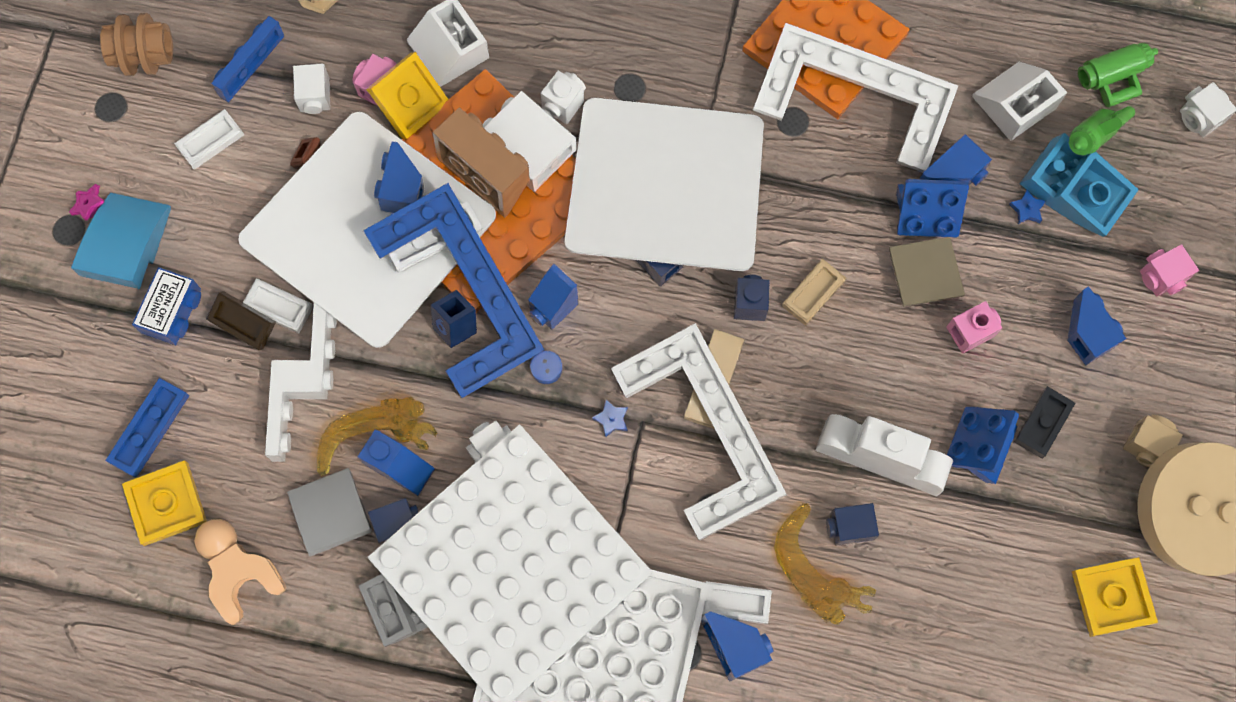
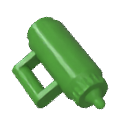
M1147 43L1131 44L1084 62L1083 66L1078 68L1079 81L1083 88L1087 90L1099 89L1103 102L1108 108L1142 95V89L1136 74L1142 73L1146 68L1153 65L1154 56L1158 54V49H1151ZM1127 78L1130 87L1111 94L1108 85Z
M1127 106L1117 112L1109 109L1097 110L1073 129L1069 138L1070 149L1078 155L1094 153L1116 135L1125 123L1135 116V109Z

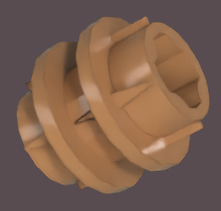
M140 13L137 17L136 25H133L128 15L120 14L116 17L115 24L102 26L100 44L103 59L107 66L120 67L125 76H135L138 65L142 66L146 74L156 75L159 65L171 64L173 59V40L170 28L166 23L154 22L150 14Z

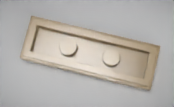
M714 329L708 347L729 385L744 339ZM693 390L684 419L714 429L695 390Z

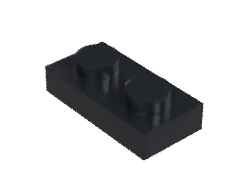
M1047 386L1041 393L1014 442L1043 459L1076 403Z

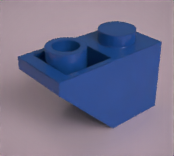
M392 141L389 152H384L382 157L381 170L384 171L382 180H377L374 198L378 199L381 211L395 213L422 198L424 184L422 175L398 142Z
M1089 286L1074 299L1067 341L1085 366L1127 339L1123 334L1121 324L1116 319L1111 318L1104 308L1105 305L1102 298L1097 293H1093Z

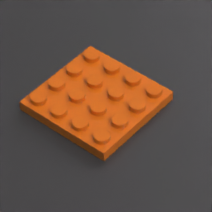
M782 0L743 45L742 52L768 69L785 23L888 60L907 37L910 29L869 0ZM802 65L794 89L837 120L865 88Z

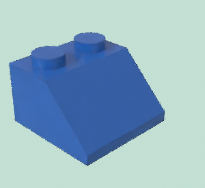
M711 611L702 617L701 623L729 682L772 661L770 654L774 650L765 633L760 635L755 627Z

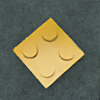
M416 52L408 54L366 89L403 139H408L441 110L445 102L449 100Z
M185 460L122 483L140 545L147 546L200 526L207 521L189 463Z
M1139 557L1072 571L1090 637L1158 623Z

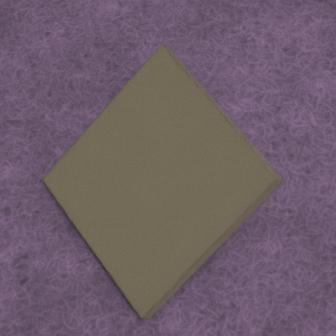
M950 237L889 247L903 307L965 296Z

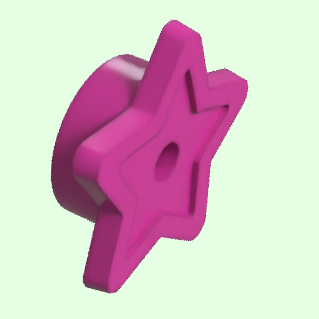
M94 184L87 191H77L76 203L69 213L72 216L81 214L85 221L93 218L99 207L104 203V200L98 195L100 186Z

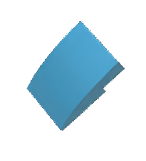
M1063 133L1050 141L1019 184L1038 199L1045 200L1047 206L1062 216L1104 237L1111 230L1139 189L1096 151L1088 155L1075 154L1069 147L1070 137Z
M110 193L90 222L77 250L71 269L81 277L140 289L148 263H154L171 206Z

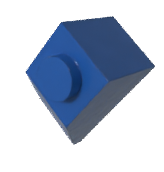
M965 134L922 173L920 180L966 181L968 185L973 183L977 186L989 174L986 169L992 159Z
M555 264L549 268L528 299L531 310L529 312L530 316L540 326L546 324L552 330L578 305L577 284Z
M376 429L358 455V458L365 466L416 496L420 495L435 471L433 466L408 448Z

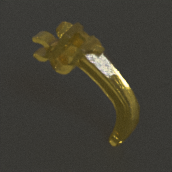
M412 396L403 399L389 398L381 400L380 405L342 415L328 425L320 438L316 471L321 476L327 475L336 448L342 441L355 435L371 432L375 429L391 430L398 441L402 443L413 441L419 449L428 450L429 445L426 441L420 439L421 436L429 433L436 437L438 433L430 423L417 422V417L424 413L425 408L422 402L415 401Z
M808 503L800 505L778 530L774 550L779 565L793 586L802 595L801 600L826 623L830 621L836 625H839L845 619V614L842 610L845 605L853 606L863 614L871 613L873 606L864 605L860 601V597L862 595L875 597L876 590L870 586L853 587L845 579L839 577L828 581L810 564L800 549L798 542L799 532L811 511Z

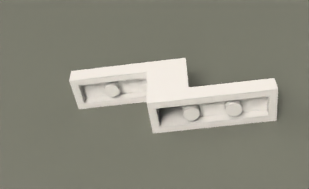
M315 303L313 308L310 360L271 361L265 456L272 462H285L286 452L291 450V435L287 433L288 421H292L293 403L289 399H327L328 390L333 389V371L329 370V361L335 357V341L331 340V328H336L337 320Z

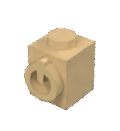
M1147 415L1136 423L1123 449L1135 455L1139 463L1150 467L1164 452L1178 446L1183 435L1178 432L1176 425L1170 420L1159 415Z

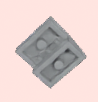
M349 468L287 492L298 528L310 557L372 532L365 507L360 500L353 475Z
M382 574L359 585L384 647L428 628Z

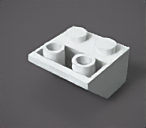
M445 0L428 10L407 38L408 45L413 52L417 53L440 87L489 59L487 41L458 0Z
M1019 61L973 93L972 97L1007 138L1012 141L1057 109L1067 92L1048 70Z

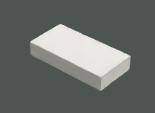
M224 109L174 144L195 170L243 137L244 133Z
M257 278L243 303L276 321V324L298 334L314 308L312 303Z
M705 582L709 584L702 616L711 611L737 621L768 624L772 590Z

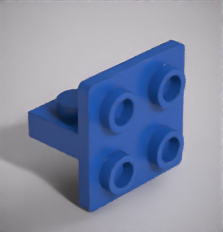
M907 179L905 184H898L896 192L900 209L897 225L898 235L957 238L960 234L969 190L968 182Z
M966 407L947 453V456L953 459L951 467L968 469L985 483L996 484L1018 427L1016 423L1019 414L1014 410Z

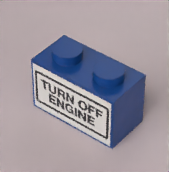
M158 267L132 325L141 334L176 346L179 338H183L187 332L188 318L192 309H196L200 303L201 288L191 278Z

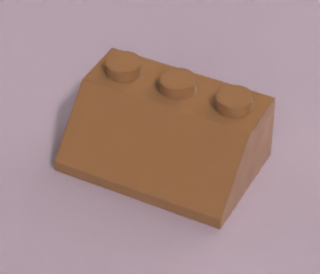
M459 107L432 132L437 158L505 218L530 180L529 164L521 154L517 152L513 154L508 150L505 142L499 135L494 132L490 134L486 131L476 115L473 113L467 114Z

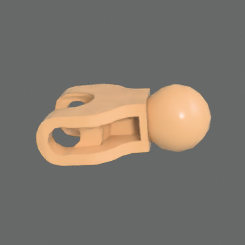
M211 519L204 522L198 528L194 544L197 552L203 558L210 560L207 563L212 570L209 598L227 623L235 625L243 618V610L240 607L237 596L239 588L246 581L256 579L264 586L267 592L274 595H280L286 591V584L274 563L265 557L248 554L242 545L237 544V534L229 522L222 519Z

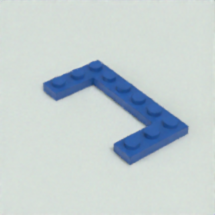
M447 183L366 228L363 232L379 259L434 228L439 232L500 337L498 340L445 370L458 394L463 398L542 352L544 348L452 188Z

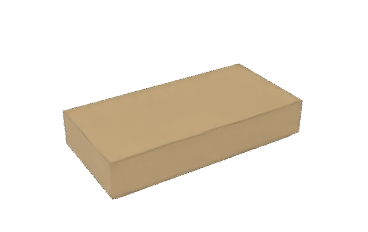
M822 258L783 302L782 307L806 326L841 287L846 277Z

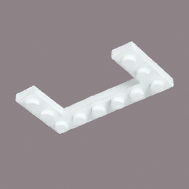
M785 23L753 111L782 121L801 67L805 65L917 106L896 163L922 173L928 169L958 85Z
M695 323L612 367L611 370L626 398L681 369H684L742 479L684 510L699 540H702L787 494Z

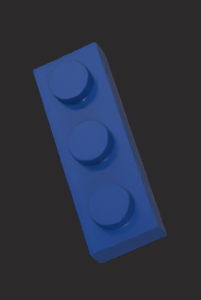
M268 16L263 23L258 24L249 40L237 48L232 60L225 68H221L216 73L211 84L220 98L229 103L284 38L278 21Z
M159 378L105 461L137 478L190 395Z

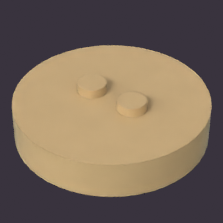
M1185 443L1164 452L1146 472L1138 495L1139 524L1151 550L1169 566L1186 573L1206 576H1221L1236 571V448L1221 443Z

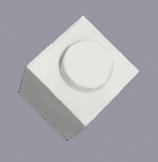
M325 65L293 66L294 100L300 112L318 114L324 110H331L330 82Z

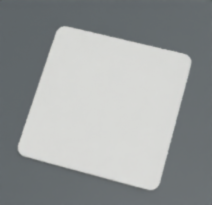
M603 98L588 99L583 106L565 234V247L570 252L577 254L733 271L749 270L753 266L755 255L764 129L762 119L752 114Z
M355 112L338 127L240 232L238 240L244 250L369 345L380 348L390 342L457 265L450 251L446 248L397 273L388 255L379 259L363 232L366 228L393 214L381 211L378 199L374 198L377 180H382L384 171L381 170L382 157L384 152H389L391 142L399 143L422 175L424 184L423 197L449 183L460 204L467 200L469 201L483 227L482 231L477 233L479 237L495 221L496 211L488 202L363 112Z

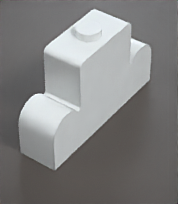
M829 415L815 449L817 452L936 497L943 492L953 463L951 457L938 451L929 450L930 438L868 416L861 425L841 415Z

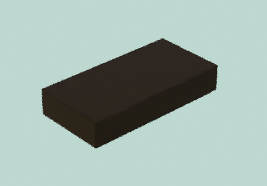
M225 291L218 293L206 318L209 322L257 350L264 349L276 324V321Z

